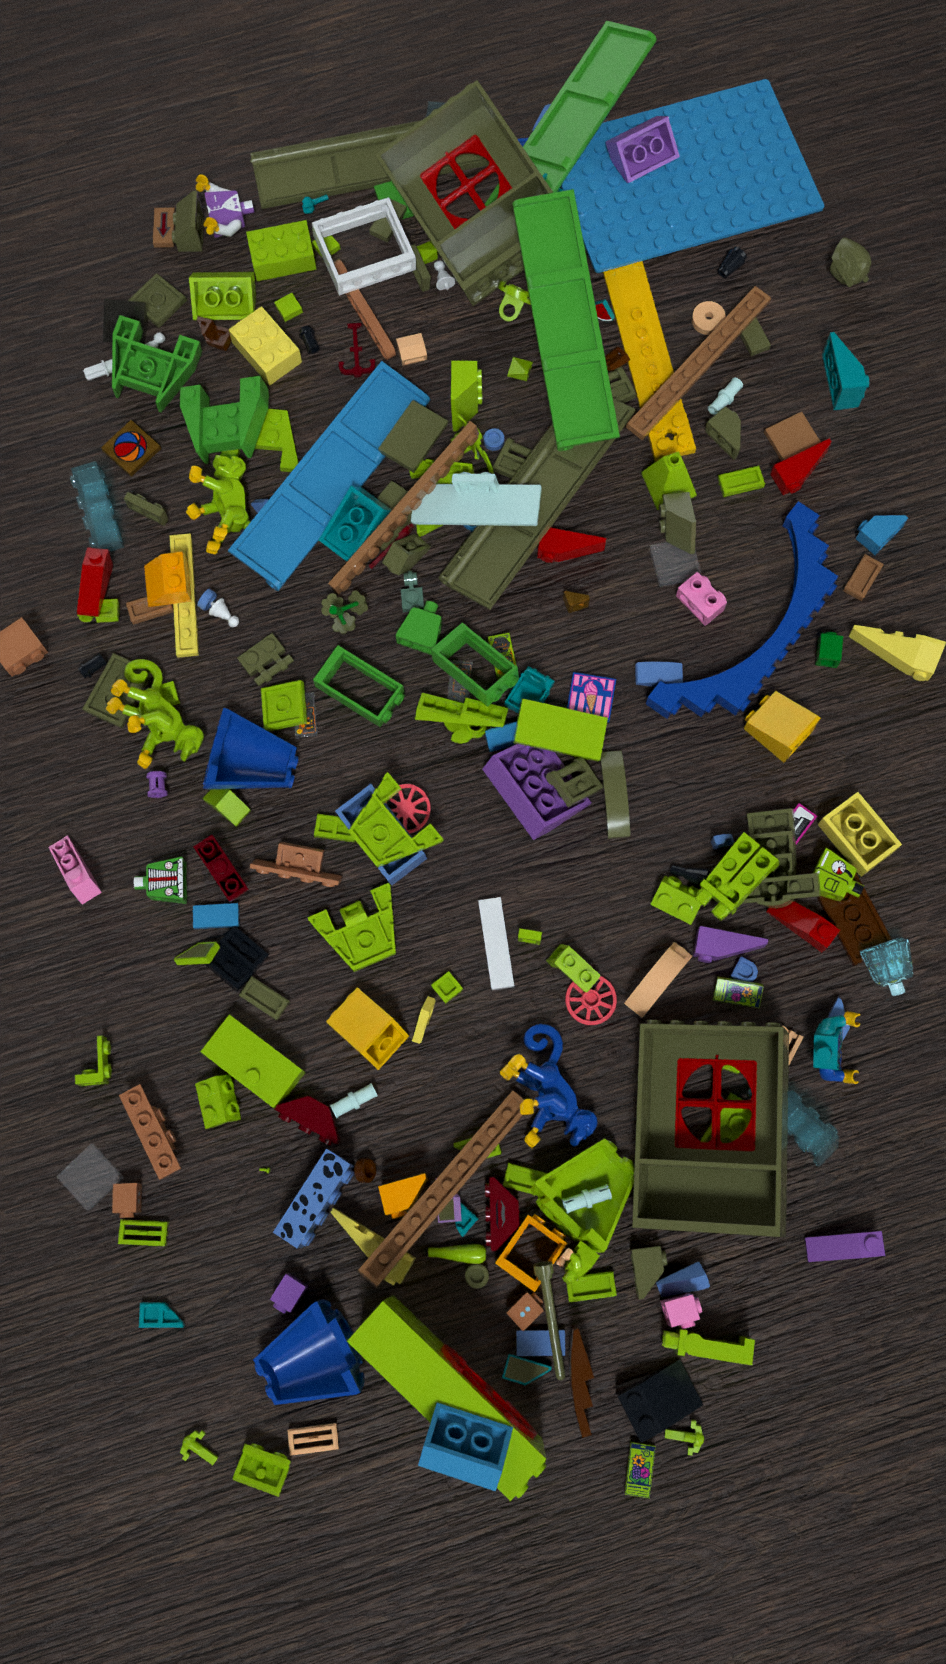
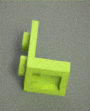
M560 944L546 960L552 967L559 968L584 992H588L600 978V974L569 945Z
M102 1035L97 1036L98 1073L95 1069L83 1070L82 1074L75 1075L76 1085L109 1084V1078L112 1076L111 1064H108L111 1045L106 1037Z

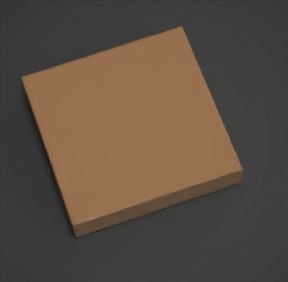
M802 412L766 428L764 431L781 461L821 443Z

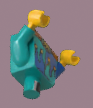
M847 1011L844 1016L839 1015L825 1018L818 1025L814 1034L813 1068H819V1074L823 1080L858 1084V1081L853 1079L854 1073H859L858 1070L844 1069L842 1071L843 1027L845 1025L859 1027L860 1023L855 1022V1018L860 1016L859 1013Z

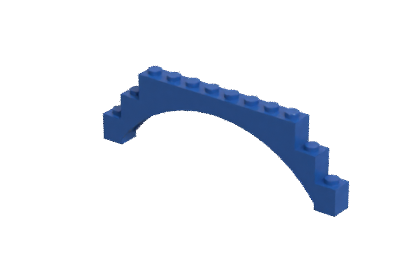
M798 501L785 518L783 527L788 531L794 556L793 592L785 617L765 644L749 658L720 674L685 683L665 684L660 681L648 696L647 706L666 719L671 714L676 715L682 704L700 717L705 712L710 713L716 703L735 716L740 710L745 711L751 702L749 697L752 693L757 695L764 685L761 681L764 677L769 679L776 669L774 664L777 660L781 662L788 653L786 648L789 644L794 645L801 636L798 632L802 627L806 629L813 620L811 617L813 612L816 611L818 613L825 604L823 600L825 596H831L838 586L835 584L838 576L822 566L828 557L826 551L829 545L813 535L819 526L816 522L820 515Z

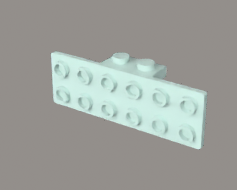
M461 472L460 474L452 475L453 484H436L432 493L426 494L422 499L419 508L415 511L412 510L411 523L414 525L537 526L542 487L541 485H499L495 474L489 472L481 474Z

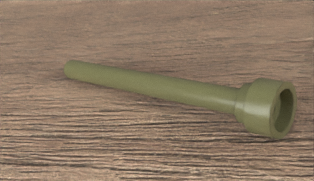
M543 1261L533 1265L534 1274L541 1281L556 1378L563 1380L565 1378V1369L550 1282L554 1273L553 1264L551 1261Z

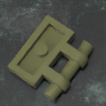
M273 633L237 657L250 677L257 672L260 674L254 679L258 686L264 682L268 683L272 680L271 677L280 671H285L288 669V665L294 662L289 654L283 659L280 657L286 651ZM272 661L276 663L269 669H264V667L270 664Z

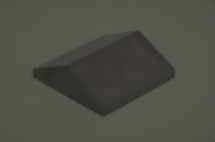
M104 299L103 342L113 343V331L119 315L140 321L143 334L139 343L144 344L148 326L146 303Z

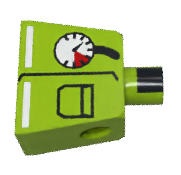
M827 848L823 851L813 873H819L821 896L841 901L846 893H849L859 898L864 888V885L853 880L857 871L854 866Z

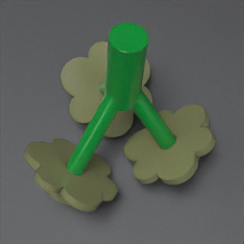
M357 590L353 591L348 597L350 604L345 606L342 605L343 598L337 597L334 593L328 594L327 599L321 601L323 605L321 608L322 614L335 618L332 626L334 632L346 634L347 631L355 629V617L350 616L347 612L344 613L345 610L350 609L358 615H362L363 612L368 610L365 596L360 595Z

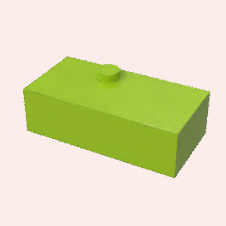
M230 1014L200 1051L274 1109L285 1101L305 1074L302 1069Z

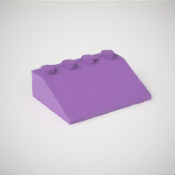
M516 744L493 755L482 769L533 840L550 832L592 803L589 798H586L568 808L555 787L547 782V773L553 770L558 771L565 767L556 753L552 751ZM569 774L562 779L564 782L573 779V777Z

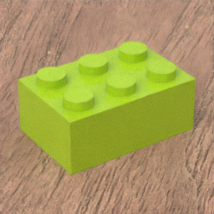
M306 220L246 232L257 281L317 270Z

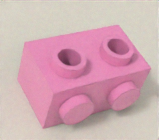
M698 572L678 587L676 597L704 626L722 613L727 604L725 596L720 591H716L711 586L709 579L701 576Z
M684 1293L660 1300L668 1326H678L681 1329L695 1326L694 1321L700 1320L699 1313H702L699 1299L695 1298L693 1294Z

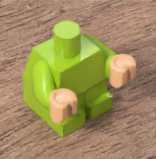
M582 1241L577 1244L573 1251L570 1248L566 1249L556 1262L560 1267L565 1266L564 1271L566 1273L562 1277L563 1281L567 1284H570L573 1279L577 1281L592 1268L600 1255Z

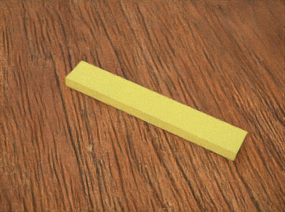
M191 533L170 535V553L183 551L188 562L192 601L173 604L176 656L178 658L199 656Z

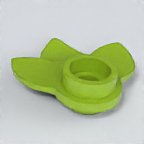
M444 722L446 728L453 733L451 741L459 744L467 743L472 738L482 737L487 729V726ZM477 726L479 730H472V727Z

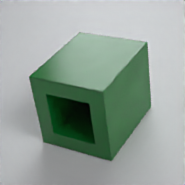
M834 632L821 633L817 641L816 666L838 667L842 658L844 636L837 635Z

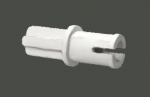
M112 359L105 362L101 360V363L85 368L84 374L86 379L90 381L104 375L108 377L112 373Z

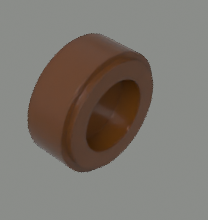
M359 1159L356 1162L354 1168L356 1179L361 1183L373 1181L376 1175V1166L371 1159Z

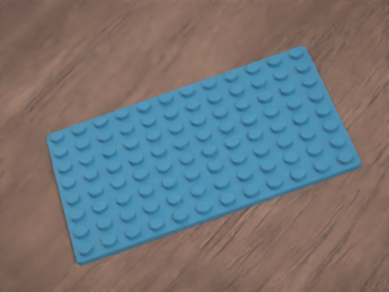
M767 79L602 123L561 185L564 191L574 189L584 246L596 273L822 211L824 208L821 196L771 84ZM655 116H668L680 157L627 183L612 163L606 141Z

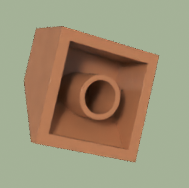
M22 617L0 631V663L12 677L23 673L26 667L42 660L44 655L48 653Z

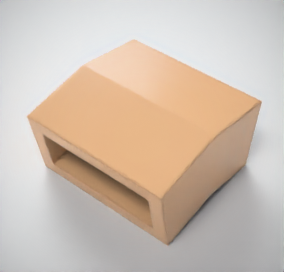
M421 333L396 339L402 366L427 360V352Z

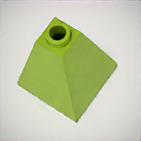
M679 451L662 457L641 473L657 510H659V505L663 504V495L689 492L690 498L697 496Z

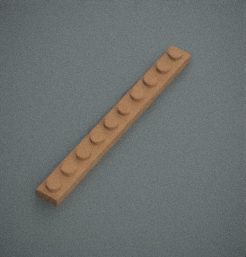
M754 286L627 423L626 428L643 440L770 303L771 297Z
M469 421L328 583L337 594L346 591L350 587L351 580L364 571L365 564L377 556L380 551L379 548L384 542L387 543L394 535L393 532L398 526L401 527L405 524L408 515L412 510L415 511L419 508L425 495L432 493L439 479L444 478L449 473L452 464L458 462L463 457L466 448L469 445L472 446L477 441L479 432L474 423Z
M512 1091L359 1268L358 1272L374 1287L377 1288L521 1119L523 1115L520 1114V1104L524 1099L516 1092Z

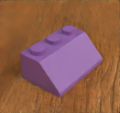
M655 116L606 141L611 161L627 183L680 157L668 116Z

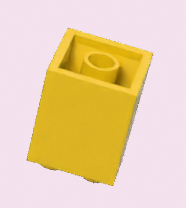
M775 691L771 696L767 694L759 703L761 707L757 712L752 710L745 718L747 723L744 730L785 763L813 732L821 718Z
M359 988L350 993L342 1005L326 1021L377 1070L387 1062L409 1037L404 1029Z

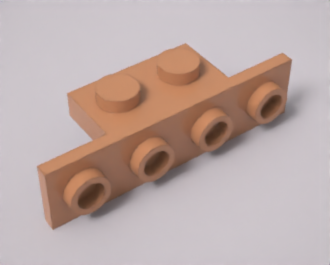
M280 842L278 845L276 863L255 859L250 864V868L256 869V872L261 874L272 872L277 873L282 878H291L292 876L300 878V881L307 883L318 881L327 887L339 885L343 878L341 875L321 872L324 850Z
M139 1084L120 1094L119 1097L159 1180L182 1169L173 1152L176 1149L174 1145L176 1138L171 1129H166L163 1123L166 1121L164 1113L160 1108L157 1109L150 1104L142 1085Z

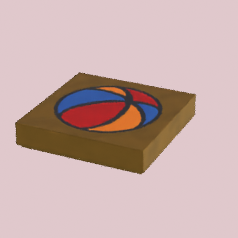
M130 420L101 449L132 477L161 450V447Z

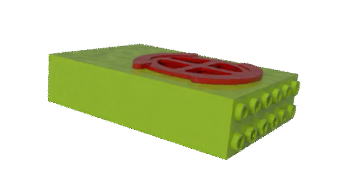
M394 1295L382 1301L347 1341L430 1423L436 1403H440L513 1427L502 1474L497 1489L510 1501L515 1496L519 1499L529 1487L527 1485L528 1480L532 1476L537 1478L547 1466L545 1464L546 1454L543 1439L536 1433L522 1414L508 1400L505 1401L478 1375L459 1353L440 1341Z

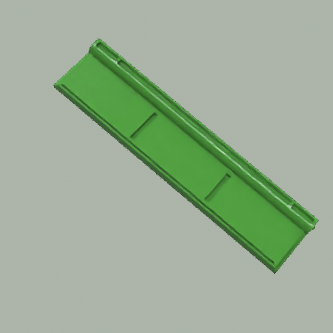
M606 21L524 144V150L543 176L547 173L546 182L553 193L559 190L657 41L656 36L652 32ZM499 183L486 201V207L497 199Z
M574 189L517 199L512 203L557 450L566 451L576 445L620 438Z

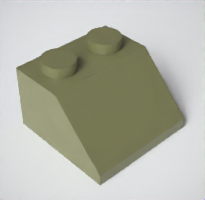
M192 191L176 204V212H173L175 230H172V242L176 243L178 252H203L204 213L197 191Z
M683 492L663 495V504L659 505L660 517H663V520H659L660 533H664L666 542L689 554H695L696 519L690 493Z

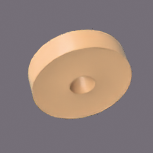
M702 302L693 311L692 325L699 333L710 335L726 318L725 311L716 302Z

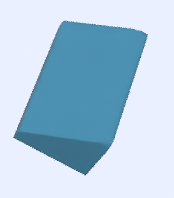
M517 721L506 724L504 727H495L485 731V739L490 752L516 745V743H513Z

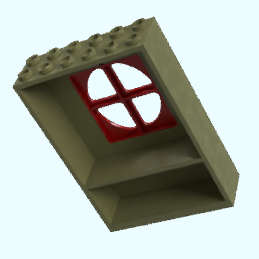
M476 80L474 83L467 85L459 94L449 98L447 103L440 108L433 110L425 119L415 123L406 133L399 135L391 144L381 148L375 155L386 175L472 306L497 290L500 280L508 282L524 270L512 203L521 198L553 193L483 87ZM469 153L476 154L488 160L489 166L473 178L468 179L455 161L457 156ZM445 165H450L460 180L461 186L445 198L439 199L437 195V178L440 170ZM492 173H497L499 178L498 197L486 207L474 187ZM465 193L470 195L480 210L470 219L454 216L446 210L450 203Z
M647 1020V1024H640L632 1228L786 1238L789 1033L784 1027L780 1026V1023H765V1027L756 1026L754 1022H742L741 1026H734L732 1022L725 1021L717 1022V1025H708L706 1021H694V1025H688L684 1021L672 1020L670 1024H662L659 1020ZM704 1065H712V1097L710 1099L684 1098L682 1092L689 1077L698 1068ZM723 1066H733L743 1074L751 1088L752 1098L750 1100H725L722 1098ZM684 1107H706L712 1110V1135L710 1142L700 1141L689 1131L682 1116V1109ZM722 1109L751 1110L752 1116L745 1131L734 1141L722 1143L720 1140Z

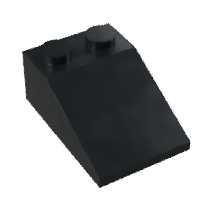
M680 1359L616 1393L641 1443L663 1432L703 1406Z

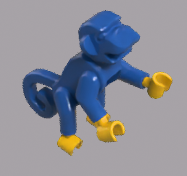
M537 1024L530 1027L524 1034V1044L531 1051H541L547 1046L548 1040L542 1038L539 1042H536L533 1036L540 1033L548 1035L553 1042V1049L548 1062L539 1067L531 1062L526 1063L525 1058L517 1054L500 1071V1075L506 1080H510L514 1076L520 1084L533 1091H538L539 1096L535 1097V1100L525 1099L520 1104L521 1115L533 1114L534 1106L539 1109L531 1125L532 1130L524 1138L527 1145L533 1148L541 1140L536 1133L542 1131L547 1121L557 1120L566 1121L564 1135H567L570 1131L572 1132L570 1144L575 1147L582 1139L585 1140L593 1134L598 1124L597 1117L589 1110L578 1108L575 1093L559 1073L556 1064L563 1050L561 1035L550 1025ZM521 1067H522L523 1069H525L524 1072H523V1071L518 1072V1070H519Z

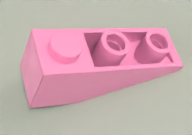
M68 835L48 847L69 889L82 905L102 893Z

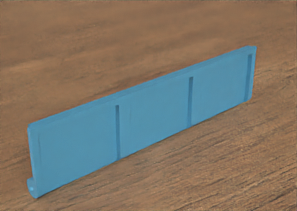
M381 361L232 544L228 552L266 579L267 584L271 588L279 591L319 541L320 536L350 486L362 487L386 456L378 451V448L411 401L414 400L426 407L430 402L429 396Z

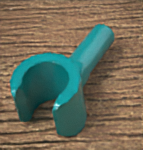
M326 194L316 199L304 197L302 201L303 212L305 214L312 213L314 205L328 200V195Z

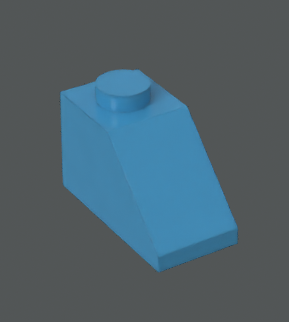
M905 515L874 516L869 522L865 520L858 527L859 533L856 540L872 554L876 555L904 527L908 517Z

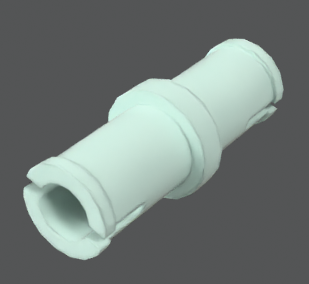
M734 377L724 389L718 392V397L708 406V411L713 416L733 402V397L743 387L742 381Z
M372 1083L354 1093L352 1091L347 1093V1097L331 1104L330 1107L335 1117L338 1118L354 1108L356 1110L359 1109V1105L378 1095Z
M605 1184L589 1191L584 1189L581 1190L580 1194L563 1198L562 1203L564 1209H566L565 1212L568 1214L584 1207L589 1209L592 1208L593 1204L612 1199L610 1189H608L609 1186Z

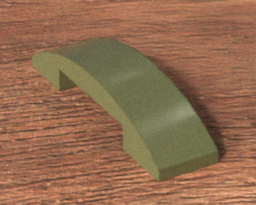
M622 751L602 752L600 766L603 778L608 839L630 837L628 795Z

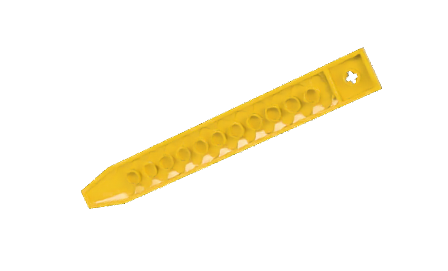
M643 261L603 272L623 349L630 358V361L627 363L640 409L674 373ZM680 399L647 435L654 462L678 451L681 456L696 452L687 414L684 410L682 399ZM667 433L675 435L673 440H670L669 437L665 438Z

